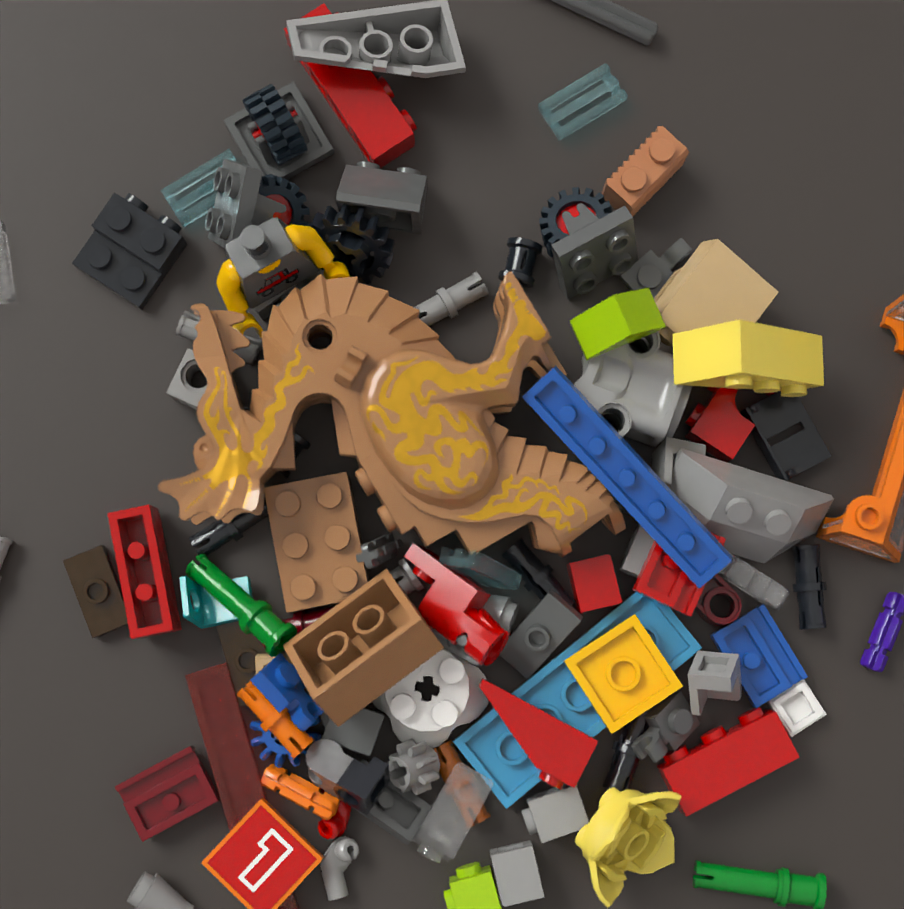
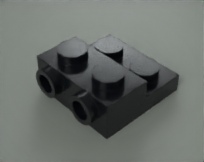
M114 192L91 225L95 231L72 264L143 310L187 246V243L179 234L182 227L163 214L158 220L146 213L149 206L131 193L122 198Z

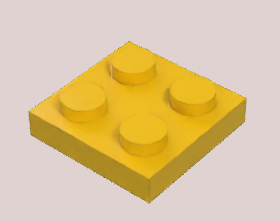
M633 614L563 660L611 734L683 687L636 614Z

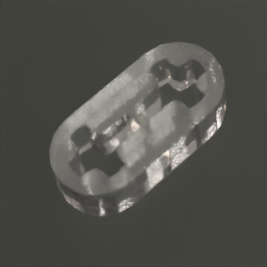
M732 555V561L718 572V575L767 607L779 611L790 592L765 574Z

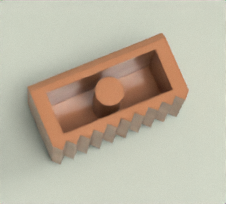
M657 126L656 131L652 132L650 137L645 139L644 144H640L639 149H635L633 155H629L628 160L623 161L622 167H618L616 172H612L611 178L606 179L602 190L605 201H609L611 207L615 210L626 206L631 215L634 216L680 169L690 152L665 127Z

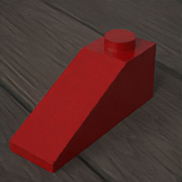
M482 678L478 686L534 766L541 770L538 778L560 790L564 783L575 788L598 741Z

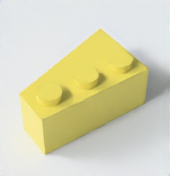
M735 320L672 334L674 385L754 389L756 393L781 391L782 397L806 396L807 389L824 386L821 335L745 320Z

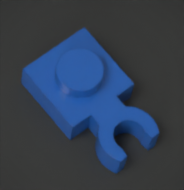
M281 653L250 680L279 713L284 708H287L293 723L303 732L324 712L312 697L304 691L306 686L294 665L289 663Z

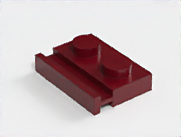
M193 745L114 786L116 791L120 793L124 801L123 805L142 842L220 800Z

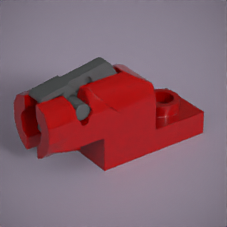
M413 543L404 557L415 565L412 570L413 573L432 585L418 607L422 617L432 627L433 633L444 649L475 665H491L498 658L509 638V632L503 629L483 608L491 594L429 548Z

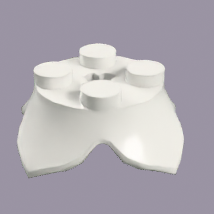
M443 648L372 702L376 708L388 715L393 732L401 742L413 739L415 744L425 741L427 746L435 748L448 739L455 727L470 723L478 718L487 707L489 700L478 686L482 678L486 680L485 675L480 669ZM424 676L433 677V684L440 686L439 694H432L431 700H423L422 692L415 690L416 682H423Z

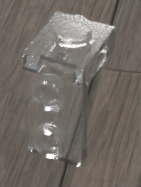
M461 762L456 763L426 819L412 839L419 844L417 852L438 864L442 858L447 861L453 860L491 791L493 781Z

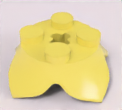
M610 788L601 797L599 809L591 818L589 824L582 827L576 835L575 844L582 849L583 857L588 862L593 888L599 900L607 908L620 895L624 887V880H627L624 871L649 874L675 863L674 835L672 828L665 821L667 819L665 814L673 812L678 807L682 797L680 794L675 792L647 794L632 789L620 792L616 788Z

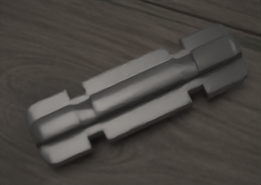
M387 533L361 545L362 552L356 554V560L358 563L364 562L367 569H372L398 556L397 549L403 547V542L401 539L395 540L392 533Z

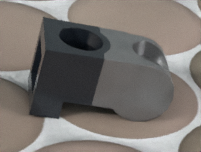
M318 740L306 752V764L311 781L319 788L325 790V792L365 815H368L390 782L389 764L373 757L367 766L343 753L341 746L333 740Z

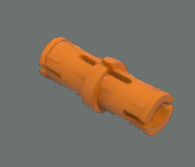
M251 681L236 694L262 721L260 727L265 732L270 730L288 750L293 759L314 741L305 731L303 732L296 727L287 708H284L279 713Z

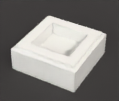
M800 680L792 685L791 688L767 702L771 710L776 711L789 737H793L827 715L805 680Z

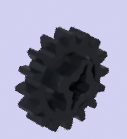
M343 204L340 212H337L332 206H327L325 214L317 212L309 226L316 230L333 253V262H342L346 265L350 277L358 276L367 284L372 282L374 275L379 278L384 276L386 268L389 269L394 255L395 240L388 238L389 227L377 226L379 221L377 215L368 219L364 217L365 211L363 208L360 207L356 213H352L347 204ZM371 251H374L373 256L370 255Z

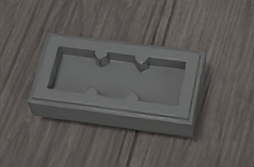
M551 589L511 633L500 656L528 680L581 622L583 616Z

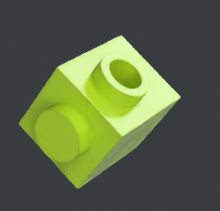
M480 862L465 864L455 869L457 875L449 877L451 889L443 891L448 909H502L490 865L481 867Z

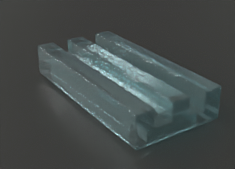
M605 63L540 102L538 109L560 141L626 101L628 95L624 89L621 90L619 81L615 76L611 75L610 68ZM603 79L604 83L600 84L599 86L580 96L576 100L572 101L571 103L567 104L566 106L562 107L554 113L550 111L558 105L562 104L563 102L567 101L568 99L572 98L576 94L580 93L581 91L585 90L586 88ZM609 90L613 96L563 126L559 125L558 121Z
M227 149L160 190L183 227L205 215L209 208H214L217 192L185 212L182 211L214 191V179L207 181L178 201H176L174 196L214 173L218 167H222L224 158L237 161L230 149Z
M442 547L439 558L441 565L485 587L519 589L522 574L477 550L467 552L464 549L456 548L454 551L450 548Z

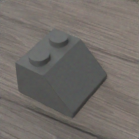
M357 162L356 166L346 164L336 195L338 212L341 211L343 204H347L352 213H356L361 207L365 211L364 217L368 219L376 215L379 217L378 227H389L390 230L421 234L428 189L427 176L420 175V171L408 167H400L396 171L380 169L381 167L378 164L372 162Z

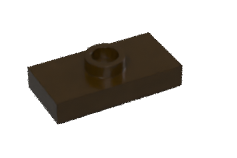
M100 545L63 560L92 638L100 637L128 625L122 589L105 546Z
M239 621L216 626L235 694L243 687L245 688L246 684L256 675L255 656L257 654H267L262 643L254 635H246L241 631ZM236 695L239 707L247 705Z

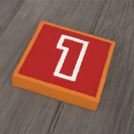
M262 797L201 864L247 909H277L323 860L324 856Z

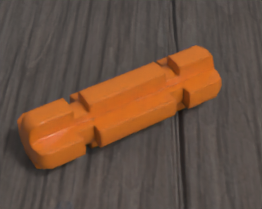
M272 763L264 770L261 778L262 786L273 792L279 789V795L308 811L311 807L314 808L313 813L325 820H330L336 814L340 804L338 798L327 792H324V794L320 793L321 788L294 773H291L290 776L287 775L288 770L283 767H275V763Z

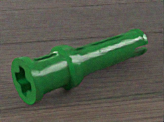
M205 554L197 555L196 560L200 562V565H197L192 560L186 568V575L195 580L238 618L241 631L246 635H254L266 646L265 651L268 655L276 657L279 653H282L285 650L282 645L296 636L297 628L292 623L285 624L271 611L272 606L267 601H256L213 564Z
M700 860L695 861L694 871H696V874H693V888L772 898L773 903L780 907H786L787 903L810 906L813 909H824L827 893L825 873H816L815 876L790 873L789 868L784 867L776 869L775 873L706 863Z

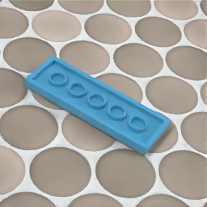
M635 591L511 694L583 733L594 737L606 726L563 660L633 614H636L673 671L702 647L669 607ZM494 707L453 740L454 744L506 809L541 781L538 778L541 770L534 766Z

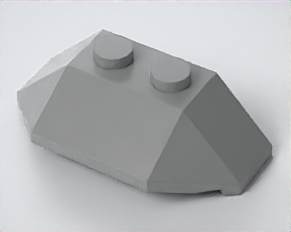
M683 448L679 449L673 462L672 483L669 486L671 491L709 532L726 538L723 547L730 554L763 564L815 534L834 500L830 494Z

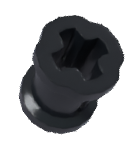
M510 237L507 241L509 253L505 269L500 271L498 279L503 281L505 275L512 271L521 287L532 288L535 281L532 278L536 257L541 255L543 246L529 239Z

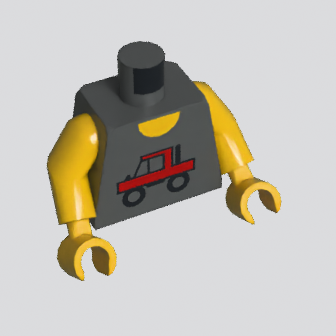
M275 217L259 226H247L242 230L239 237L225 245L224 249L227 260L221 266L216 284L227 310L238 312L245 316L244 322L235 324L232 327L244 334L246 329L254 327L261 338V331L263 329L255 317L247 313L246 310L248 308L253 309L320 271L318 268L324 269L323 276L325 279L350 277V274L345 264L338 261L333 262V253L315 229L310 226L294 224L288 226L281 219Z

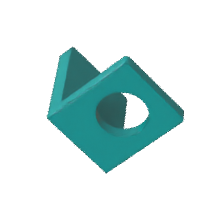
M187 576L180 577L182 609L185 619L201 629L239 621L238 618L196 582ZM244 576L232 579L252 597L251 580L249 577ZM190 594H191V596H192L194 609H193V607H192Z

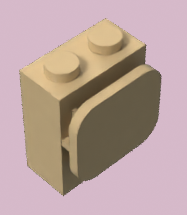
M719 239L703 241L685 265L677 269L654 297V301L666 325L664 329L658 331L661 339L660 342L671 346L673 344L672 334L735 320L756 323L779 292Z

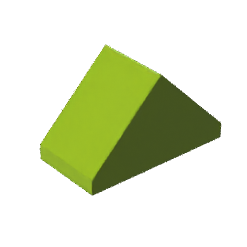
M649 288L614 294L570 320L571 327L586 361L666 327Z

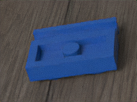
M764 604L758 605L753 610L710 634L719 652L739 654L742 690L754 708H758L791 688L795 683L808 677Z

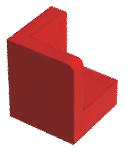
M610 555L597 556L566 565L573 596L576 600V608L579 613L622 603Z

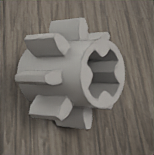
M413 739L396 745L397 753L389 755L390 761L388 763L390 780L394 786L401 789L403 793L412 790L415 796L432 789L430 782L440 777L438 775L440 760L435 750L427 746V742L423 741L415 744Z

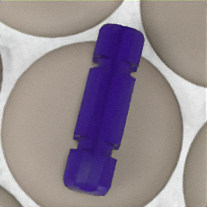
M898 592L887 593L882 605L885 610L879 613L867 642L870 644V648L864 650L860 660L862 666L875 672H882L889 658L886 656L887 651H892L903 620L900 618L904 614V595Z

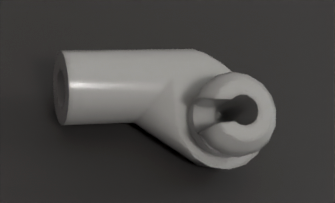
M346 836L332 841L323 855V860L320 862V869L329 901L349 895L344 871L352 860L358 857L359 846L354 839Z

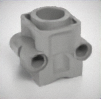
M658 331L630 342L639 345L644 352L643 354L632 351L629 343L587 361L583 354L581 360L582 376L574 384L605 419L614 422L617 432L622 438L625 436L652 447H656L666 437H673L692 386L674 385L673 355L659 350L661 339Z

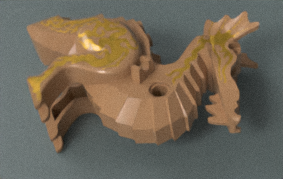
M512 271L505 275L493 303L494 315L498 321V332L492 354L489 359L477 364H468L456 360L438 341L439 335L419 319L420 310L388 296V290L358 283V276L325 279L320 274L301 290L295 286L279 307L273 305L267 331H261L264 360L258 361V389L252 390L250 411L244 410L233 376V372L244 367L246 363L232 351L250 346V341L232 327L235 324L244 322L245 316L234 311H210L209 307L203 303L191 306L195 316L200 317L199 323L195 325L198 335L193 341V353L199 368L207 379L206 390L198 402L196 411L198 421L206 435L198 439L194 445L193 455L199 470L181 478L162 481L158 485L161 492L172 495L173 498L177 499L179 517L182 520L187 521L191 519L193 524L199 525L207 518L213 516L217 520H222L224 523L229 524L236 516L242 513L261 515L265 503V483L276 471L296 470L294 430L298 419L303 411L311 405L324 403L332 405L340 456L356 458L360 469L355 471V476L366 495L370 496L375 493L382 504L377 509V513L389 533L397 529L402 536L414 529L423 545L427 547L454 532L467 555L472 556L526 524L528 525L533 548L558 554L563 558L572 551L570 542L599 520L614 535L626 529L623 515L614 498L587 467L566 460L568 454L549 452L547 446L525 445L527 438L508 436L509 429L494 422L495 415H507L512 411V407L516 406L519 400V389L523 371H531L538 379H542L553 367L557 366L565 376L567 375L548 344L551 336ZM319 337H326L332 341L323 350H317L310 346L312 341Z

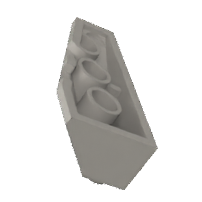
M432 0L286 20L294 60L420 78L465 73L466 71L447 0Z

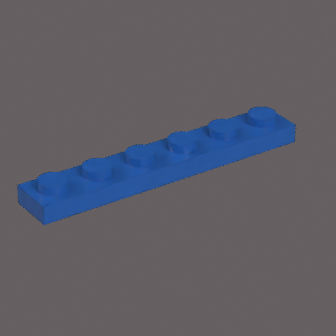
M557 366L553 367L522 396L698 588H701L732 561L733 556Z

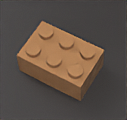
M347 472L264 487L286 613L339 604L370 581L365 563H358L356 560V554L362 552L361 545L363 543L351 480Z
M387 568L282 645L312 699L338 727L444 648Z

